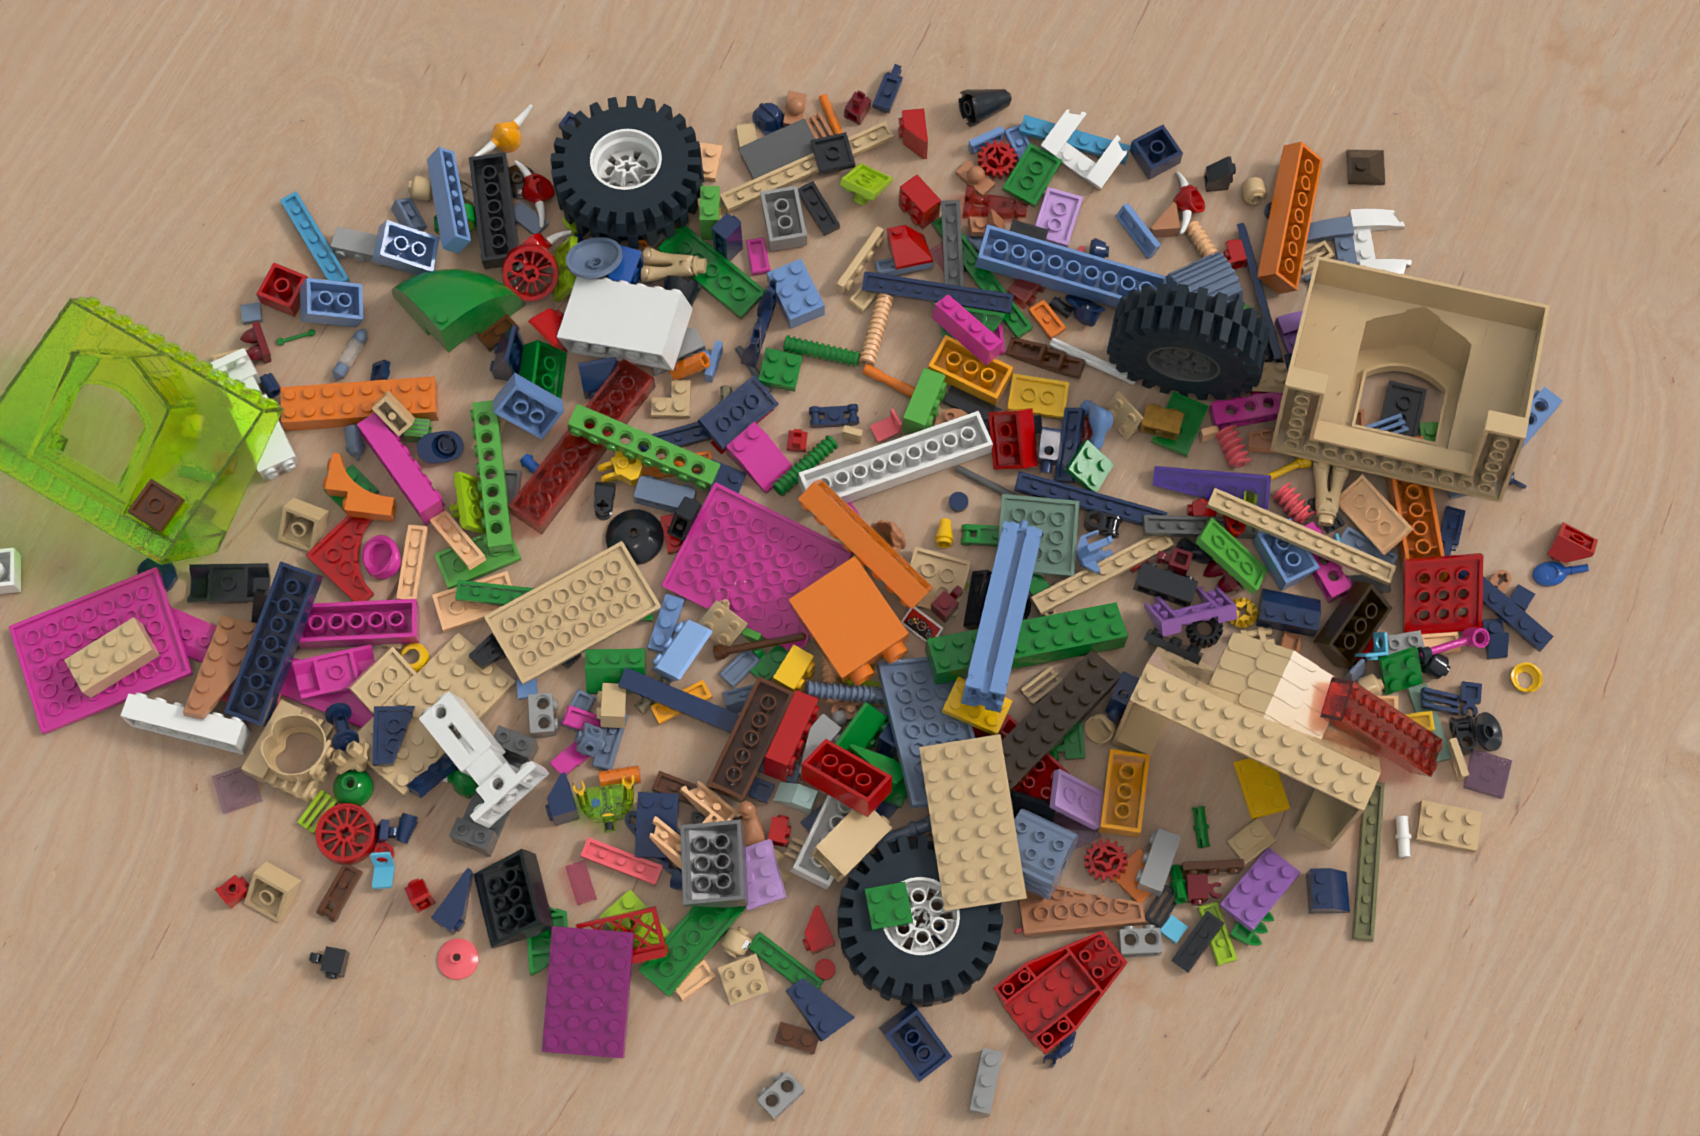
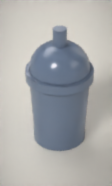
M348 425L344 428L346 451L350 456L355 457L356 461H359V456L364 452L365 444L363 443L358 425Z

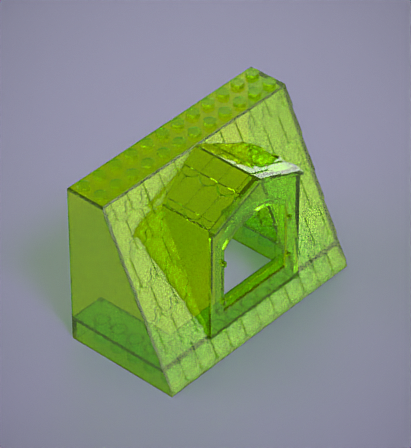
M81 296L79 298H70L0 397V471L160 565L218 552L284 408L279 406L276 400L261 396L262 393L260 391L247 388L244 382L238 379L233 380L227 372L214 369L211 363L200 361L194 353L185 352L180 349L181 346L165 341L164 336L158 333H151L145 325L132 322L133 319L131 317L118 314L117 310L111 306H104L98 298L92 296L89 298ZM85 385H102L119 392L134 406L142 420L143 431L140 437H138L127 467L120 477L119 485L63 453L68 439L60 433L77 394ZM150 479L155 480L185 500L162 534L127 512Z

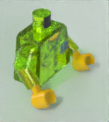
M633 774L631 782L626 781V775H624L621 784L585 788V784L581 780L582 787L579 789L575 787L574 782L572 784L574 792L577 793L576 796L582 811L588 818L594 819L595 823L603 822L604 832L606 833L616 831L615 821L623 820L624 815L629 812L634 802V787L632 785L634 784L635 776Z

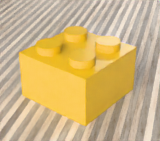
M793 645L774 675L773 683L793 692L796 690L803 692L806 687L804 683L807 678L810 680L816 671L814 669L816 665L814 663V656Z

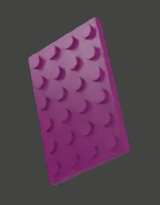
M552 926L542 1052L625 1058L635 932Z

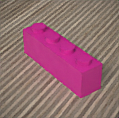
M949 294L935 304L932 319L980 361L987 365L999 356L1003 341Z

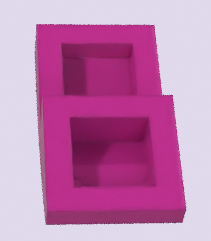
M574 742L550 762V765L559 774L565 772L567 776L591 756L583 755L576 751L577 742Z

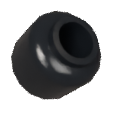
M1441 653L1432 655V658L1427 659L1425 662H1420L1422 673L1433 679L1445 677L1450 671L1449 659Z

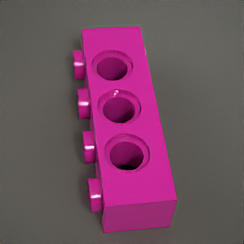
M1253 393L1243 398L1240 396L1227 401L1216 400L1211 403L1208 410L1212 426H1217L1221 430L1232 425L1241 427L1277 420L1283 393ZM1268 403L1271 405V408H1267L1263 404ZM1245 407H1251L1253 411H1247ZM1226 410H1232L1235 414L1230 415Z
M1314 522L1304 526L1323 534L1320 527L1316 526ZM1312 553L1320 568L1311 575L1328 604L1345 596L1351 588L1352 582L1347 575L1345 576L1342 566ZM1318 559H1324L1327 564H1321ZM1328 575H1333L1337 581H1331Z

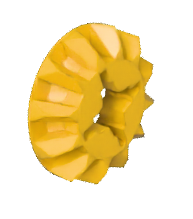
M1243 597L1234 599L1233 602L1236 604V609L1241 610L1246 607L1245 613L1248 615L1244 614L1239 619V611L1237 610V619L1230 620L1229 622L1239 628H1247L1253 625L1258 616L1256 605L1251 602V599Z

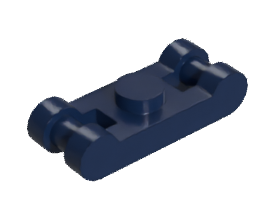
M858 405L809 407V415H811L810 427L824 428L858 425L860 423L857 416L859 411ZM844 414H849V418H844ZM819 415H824L825 419H819Z

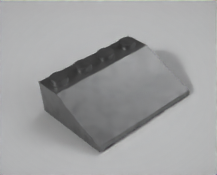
M741 819L680 825L683 905L704 907L748 906L745 826Z

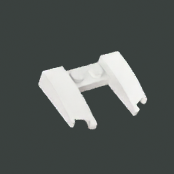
M1067 109L1043 141L1040 148L1061 159L1062 164L1101 190L1127 154V150L1122 151L1118 143L1121 139L1117 135L1097 163L1089 159L1067 143L1087 113L1081 112L1080 115L1071 114L1069 109Z
M1351 209L1348 216L1352 217L1354 228L1353 240L1358 265L1404 274L1406 266L1410 267L1411 260L1375 258L1371 231L1402 229L1405 227L1403 221L1399 222L1394 216V210Z

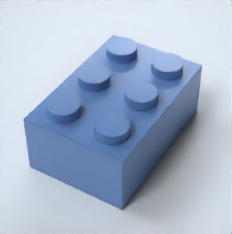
M386 220L379 226L372 261L414 275L433 271L440 237Z
M802 259L767 272V283L772 279L777 280L776 301L790 329L825 315V305Z
M306 278L300 286L301 322L357 327L363 320L362 284Z
M516 373L512 375L493 399V411L495 414L540 439H543L564 413L562 399Z

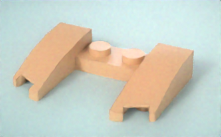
M700 781L696 783L697 788L688 791L686 786L680 789V792L706 817L702 823L735 820L738 811ZM655 816L652 824L656 825L654 834L650 833L649 838L682 870L681 836Z

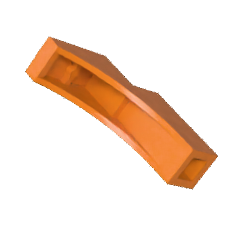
M332 453L331 459H328L327 462L328 476L323 481V488H325L327 494L345 497L342 508L349 517L394 522L397 508L395 498L377 495L360 487L347 474L341 454Z

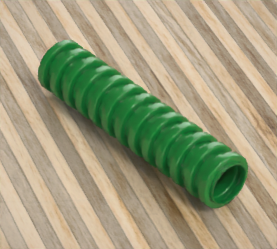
M790 335L785 337L783 345L785 352L789 350L790 353H801L802 356L806 354L807 357L811 355L813 358L818 357L820 360L824 358V361L828 359L830 362H841L842 365L846 363L847 366L853 365V367L858 365L860 356L859 351L853 352L852 349L848 351L847 348H836L834 345L830 347V344L826 346L825 343L819 344L817 341L813 343L812 340L808 342L807 339H796L795 336L790 338Z
M826 435L825 440L822 439L821 443H817L816 447L812 448V451L807 452L808 455H804L803 459H799V463L796 462L794 467H790V471L787 470L786 474H782L781 478L777 479V482L772 483L774 490L779 495L785 496V492H789L790 488H794V484L797 485L799 483V472L820 465V461H824L825 457H829V453L832 454L834 449H838L836 441L831 436Z

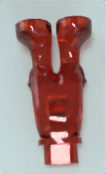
M967 185L962 218L969 219L972 216L987 217L991 209L1002 219L1026 218L1028 204L1020 203V200H1017L1016 203V200L1004 196L978 195L975 193L973 186ZM973 204L984 205L985 207H977Z

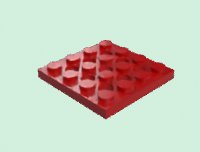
M1482 553L1403 559V633L1420 630L1421 634L1459 632L1470 627L1482 628L1484 555ZM1462 570H1466V577L1459 579V572ZM1448 572L1446 579H1438L1440 573ZM1423 573H1427L1428 579L1424 582H1420V575ZM1461 589H1467L1465 596L1458 597V592ZM1446 590L1448 592L1447 596L1439 599L1438 594ZM1422 592H1428V597L1425 600H1419V595ZM1465 607L1467 609L1466 613L1462 616L1457 615L1458 610ZM1441 609H1447V614L1444 617H1438V612ZM1421 611H1428V615L1425 618L1420 619L1418 617Z

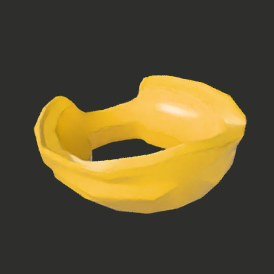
M410 643L402 649L400 655L403 657L409 650H417L420 654L419 660L409 665L418 673L430 661V656L422 644Z
M1524 662L1517 664L1510 673L1514 687L1520 691L1532 693L1543 684L1541 670L1532 663ZM1520 673H1528L1532 677V684L1528 689L1519 686L1518 675Z

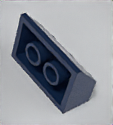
M1262 588L1256 626L1271 627L1274 630L1314 637L1319 628L1321 601L1319 599Z

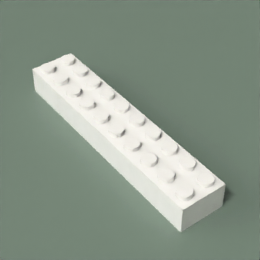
M979 411L799 472L798 482L804 493L814 481L822 479L840 498L849 503L990 454L993 443Z

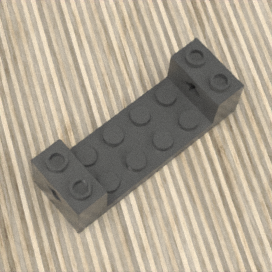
M498 725L493 736L505 750L502 756L510 765L518 769L526 762L533 761L539 748L536 739ZM476 792L472 796L463 818L457 817L449 836L454 843L491 857L511 809L490 828L476 823L470 815L474 812L473 810L477 805L485 802Z

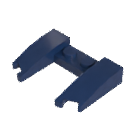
M772 279L764 289L757 308V322L749 332L742 354L741 364L756 368L776 306L777 280Z

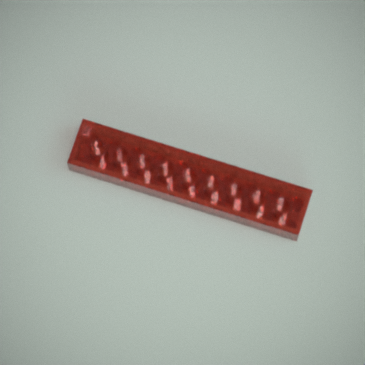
M623 358L586 405V408L628 424L655 389V379ZM592 423L584 425L587 429L595 427ZM567 430L508 505L510 513L542 535L608 450L606 446L600 443L598 445L588 441V438L574 436ZM604 431L602 434L609 437L612 435V432Z
M1331 678L1320 715L1321 718L1408 772L1432 777L1437 767L1438 754L1442 750L1443 739L1355 681Z

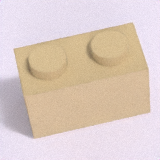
M389 390L374 402L371 408L398 436L413 425L415 417Z
M603 683L602 691H598V703H601V707H597V719H601V727L625 728L627 690L618 687L616 683Z

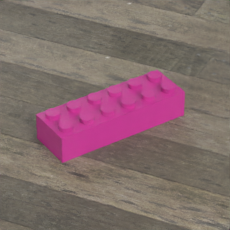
M373 413L357 424L371 450L427 526L430 524V519L444 511L443 507L445 504L442 500L443 498L437 489L434 490L427 475L422 473L417 461L412 459L407 447L402 445L399 436L376 413Z
M416 599L313 603L298 646L300 649L353 647L369 644L374 646L419 643V604Z

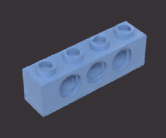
M1545 386L1540 392L1538 390L1534 392L1529 417L1530 425L1527 428L1523 447L1563 401ZM1535 407H1539L1542 411H1537Z

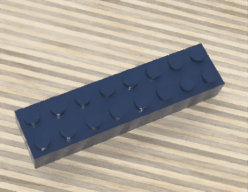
M280 561L224 713L266 727L273 714L323 576Z

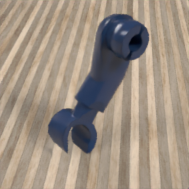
M1076 1031L1065 1038L1052 1055H1046L1043 1063L1047 1059H1051L1053 1063L1050 1065V1068H1053L1058 1058L1061 1059L1073 1048Z

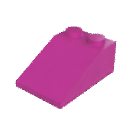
M755 422L726 446L727 455L765 493L769 492L773 488L772 483L777 482V479L781 478L782 474H786L787 470L790 471L792 466L770 437Z

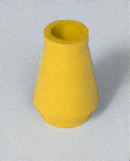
M948 518L940 519L934 539L936 546L939 548H950L954 542L951 520Z

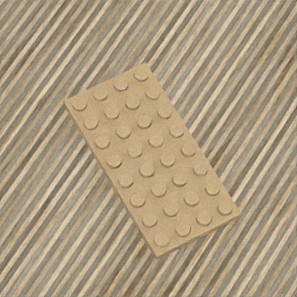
M621 541L485 615L484 620L522 685L579 655L586 649L597 645L660 610L661 605Z
M459 632L387 705L415 706L394 766H373L374 716L357 732L359 735L358 744L361 745L366 742L370 745L367 749L369 761L366 764L404 797L410 792L406 785L415 777L428 770V767L440 760L445 753L443 748L419 720L424 710L438 702V698L441 695L451 692L462 698L481 720L516 685V681L495 663H492L484 670L476 665L469 658V654L476 647Z
M1001 735L919 747L944 911L1027 899Z

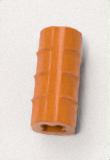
M705 352L694 354L684 360H679L675 364L674 370H670V374L675 380L686 378L708 368L710 360Z
M639 766L600 771L601 789L604 786L605 789L624 786L622 783L624 775H626V781L631 782L633 774L635 776L634 784L641 783Z

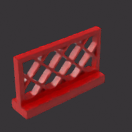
M656 906L576 924V928L590 926L593 929L602 930L603 924L610 922L616 926L614 931L620 928L624 932H633L637 924L647 928L648 931L644 938L634 933V938L641 941L637 948H633L632 964L666 957L669 952L668 945L665 944ZM652 912L654 921L651 926L640 920L643 914ZM629 917L636 922L631 931L621 925L624 918ZM650 931L658 935L660 943L652 944L645 940Z

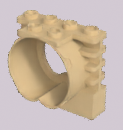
M281 699L241 769L245 775L264 784H270L274 788H278L285 793L293 795L295 798L309 803L317 796V788L320 783L326 780L330 765L335 764L332 761L333 752L337 750L332 743V738L336 734L333 724L318 719L312 714H307L303 709ZM301 733L315 737L323 747L322 755L308 770L288 774L281 772L277 767L276 759L279 754L286 750V742L290 736Z

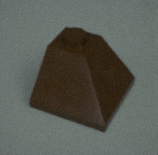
M1347 149L1348 184L1385 185L1384 150Z

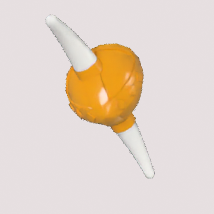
M530 104L512 121L495 124L491 133V140L474 157L482 156L495 148L506 153L517 150L522 140L521 132L518 128L530 113L533 105Z

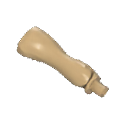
M645 247L643 251L645 263L641 269L643 283L665 279L666 276L691 277L697 276L698 273H706V258L685 254H669L650 247Z
M1316 461L1313 462L1312 466L1316 486V517L1318 518V525L1331 527L1333 526V520L1337 516L1341 491L1350 469L1332 466L1330 490L1328 492L1327 482L1330 464Z

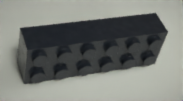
M506 152L469 157L481 260L484 269L502 267L506 255L513 248L519 246L509 161Z

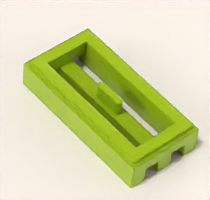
M321 789L297 823L315 835L318 821L313 828L310 827L328 801H331L324 813L331 807L336 806L338 800ZM325 797L324 800L321 802V804L318 806V808L315 810V812L312 814V816L310 817V819L307 821V823H305V821L308 819V817H309V816L311 815V813L314 811V809H315L316 806L319 804V802L322 800V798Z

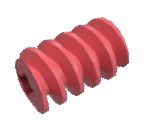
M1237 425L1223 428L1216 434V439L1220 440L1219 446L1223 447L1222 452L1225 454V459L1228 460L1227 464L1232 468L1242 467L1252 461L1251 457L1245 458L1249 451H1242L1246 444H1239L1243 441V438L1236 437L1240 434L1239 430L1234 431Z
M1289 482L1276 492L1273 499L1275 501L1280 500L1278 505L1279 507L1284 506V513L1289 512L1288 518H1294L1293 522L1302 524L1311 518L1315 511L1308 512L1311 506H1303L1306 500H1298L1301 494L1294 495L1296 487L1289 489L1288 487L1292 483Z

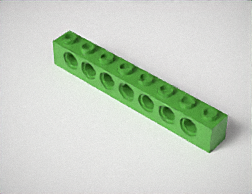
M493 400L474 402L473 410H470L471 421H475L472 435L473 439L477 440V445H474L475 457L479 458V463H476V472L481 477V481H478V490L483 496V499H480V508L485 514V517L481 518L482 527L486 529L487 533L486 536H483L484 545L489 548L490 553L512 551L514 547L499 415L493 411ZM485 420L490 421L487 425H481ZM486 438L492 439L489 443H483V440ZM487 456H493V457H494V458H493L492 460H490V461H486V460H485V458H486ZM489 474H495V475H496V476H495L494 478H492V479H487V476H488ZM491 492H498L495 497H489ZM493 510L500 511L497 515H491ZM495 528H501V529H502V530H501L499 533H497V534L492 533Z
M579 404L576 405L568 422V430L572 435L588 438V441L598 445L600 443L612 452L619 451L629 459H638L645 466L659 468L662 473L667 475L671 473L677 476L679 480L683 482L690 481L702 490H711L720 469V464ZM592 423L595 427L587 429L584 425ZM604 431H610L612 432V435L606 437L602 433ZM627 438L630 440V443L623 444L620 440ZM646 446L648 450L641 452L638 447ZM658 453H663L666 456V458L658 459L656 455ZM682 461L684 465L677 467L674 465V462ZM698 468L702 473L696 475L692 472V469Z

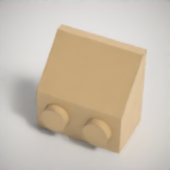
M296 498L291 499L283 506L277 540L309 552L320 541L326 528L329 511Z
M266 861L253 873L244 904L279 923L295 899L301 880Z

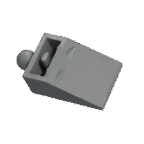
M835 711L831 715V719L823 713L811 726L801 764L825 739L835 744L842 734V728L839 726H843L847 720L846 714L843 711ZM800 766V770H799L800 781L803 783L804 781L801 779V766Z

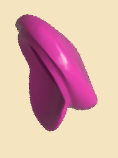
M377 535L369 539L364 545L362 561L372 577L385 580L398 572L401 565V557L394 540L385 535Z

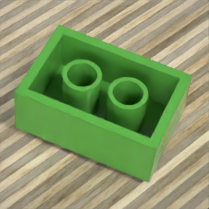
M923 368L903 417L902 432L913 434L933 426L932 421L938 415L940 401H943L946 395L947 383H945V375Z

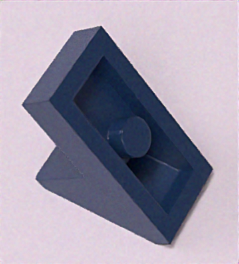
M1500 618L1482 620V628L1488 631L1490 637L1488 645L1485 646L1487 660L1507 658L1509 633H1504L1502 620Z

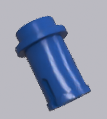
M525 454L520 459L521 466L526 467L535 478L544 472V468L533 459L532 455Z

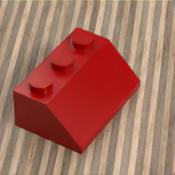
M1033 408L988 412L990 437L993 443V469H1024L1038 466Z

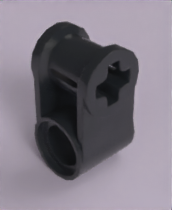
M595 483L594 509L595 515L599 520H608L612 516L616 492L615 483Z
M1093 510L1087 514L1083 526L1088 532L1099 530V535L1111 536L1112 539L1119 538V525L1122 523L1123 518L1118 515ZM1089 519H1095L1098 524H1091Z
M1470 715L1459 719L1451 717L1449 719V729L1452 738H1457L1462 754L1464 756L1468 755L1477 744L1473 719ZM1461 741H1466L1470 747L1463 746Z

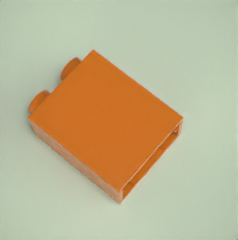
M856 556L789 599L790 608L843 685L850 680L855 686L861 685L875 674L871 667L883 658H885L888 664H892L908 652L904 644L909 641V633Z

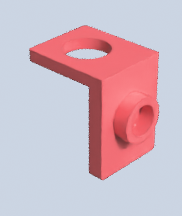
M892 408L890 410V417L870 425V429L877 442L880 443L901 433L902 423Z

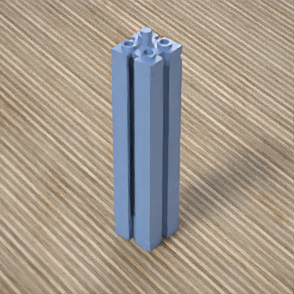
M1021 520L1020 524L1004 521L961 704L974 707L982 705L987 710L1001 713L1043 531L1034 526H1027L1028 522L1026 520Z

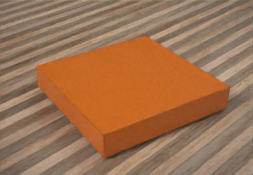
M1138 848L1127 859L1128 866H1123L1126 872H1120V879L1113 877V880L1134 901L1143 903L1151 893L1136 888L1138 882L1135 879L1138 870H1143L1145 865L1142 862L1144 852Z

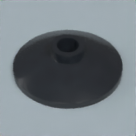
M1488 712L1478 714L1474 721V732L1479 744L1487 751L1498 750L1503 739L1499 722Z

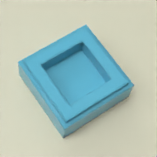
M1171 915L1161 928V934L1176 944L1188 926Z

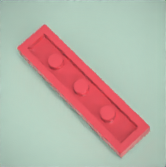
M589 837L580 855L581 858L654 886L657 885L664 868L660 864L635 857L634 854Z

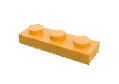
M704 680L682 690L706 701L712 699V695ZM658 703L650 706L659 725L682 714Z

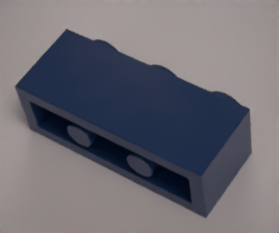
M726 213L712 227L713 247L731 261L743 249L741 221L736 216Z

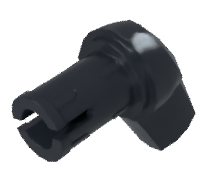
M1183 538L1177 543L1176 548L1193 553L1191 560L1201 564L1212 562L1213 558L1187 538Z

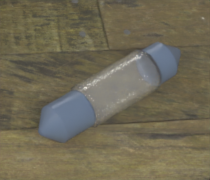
M366 329L356 331L349 340L332 371L334 380L344 379L349 369L353 366L367 340Z

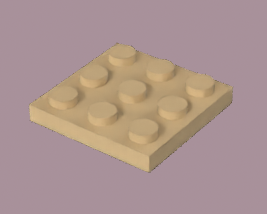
M915 546L910 565L934 587L915 607L931 611V604L944 590L949 595L957 585L964 590L972 562ZM962 595L959 599L956 600L959 602V605L961 602ZM958 610L951 617L956 618Z

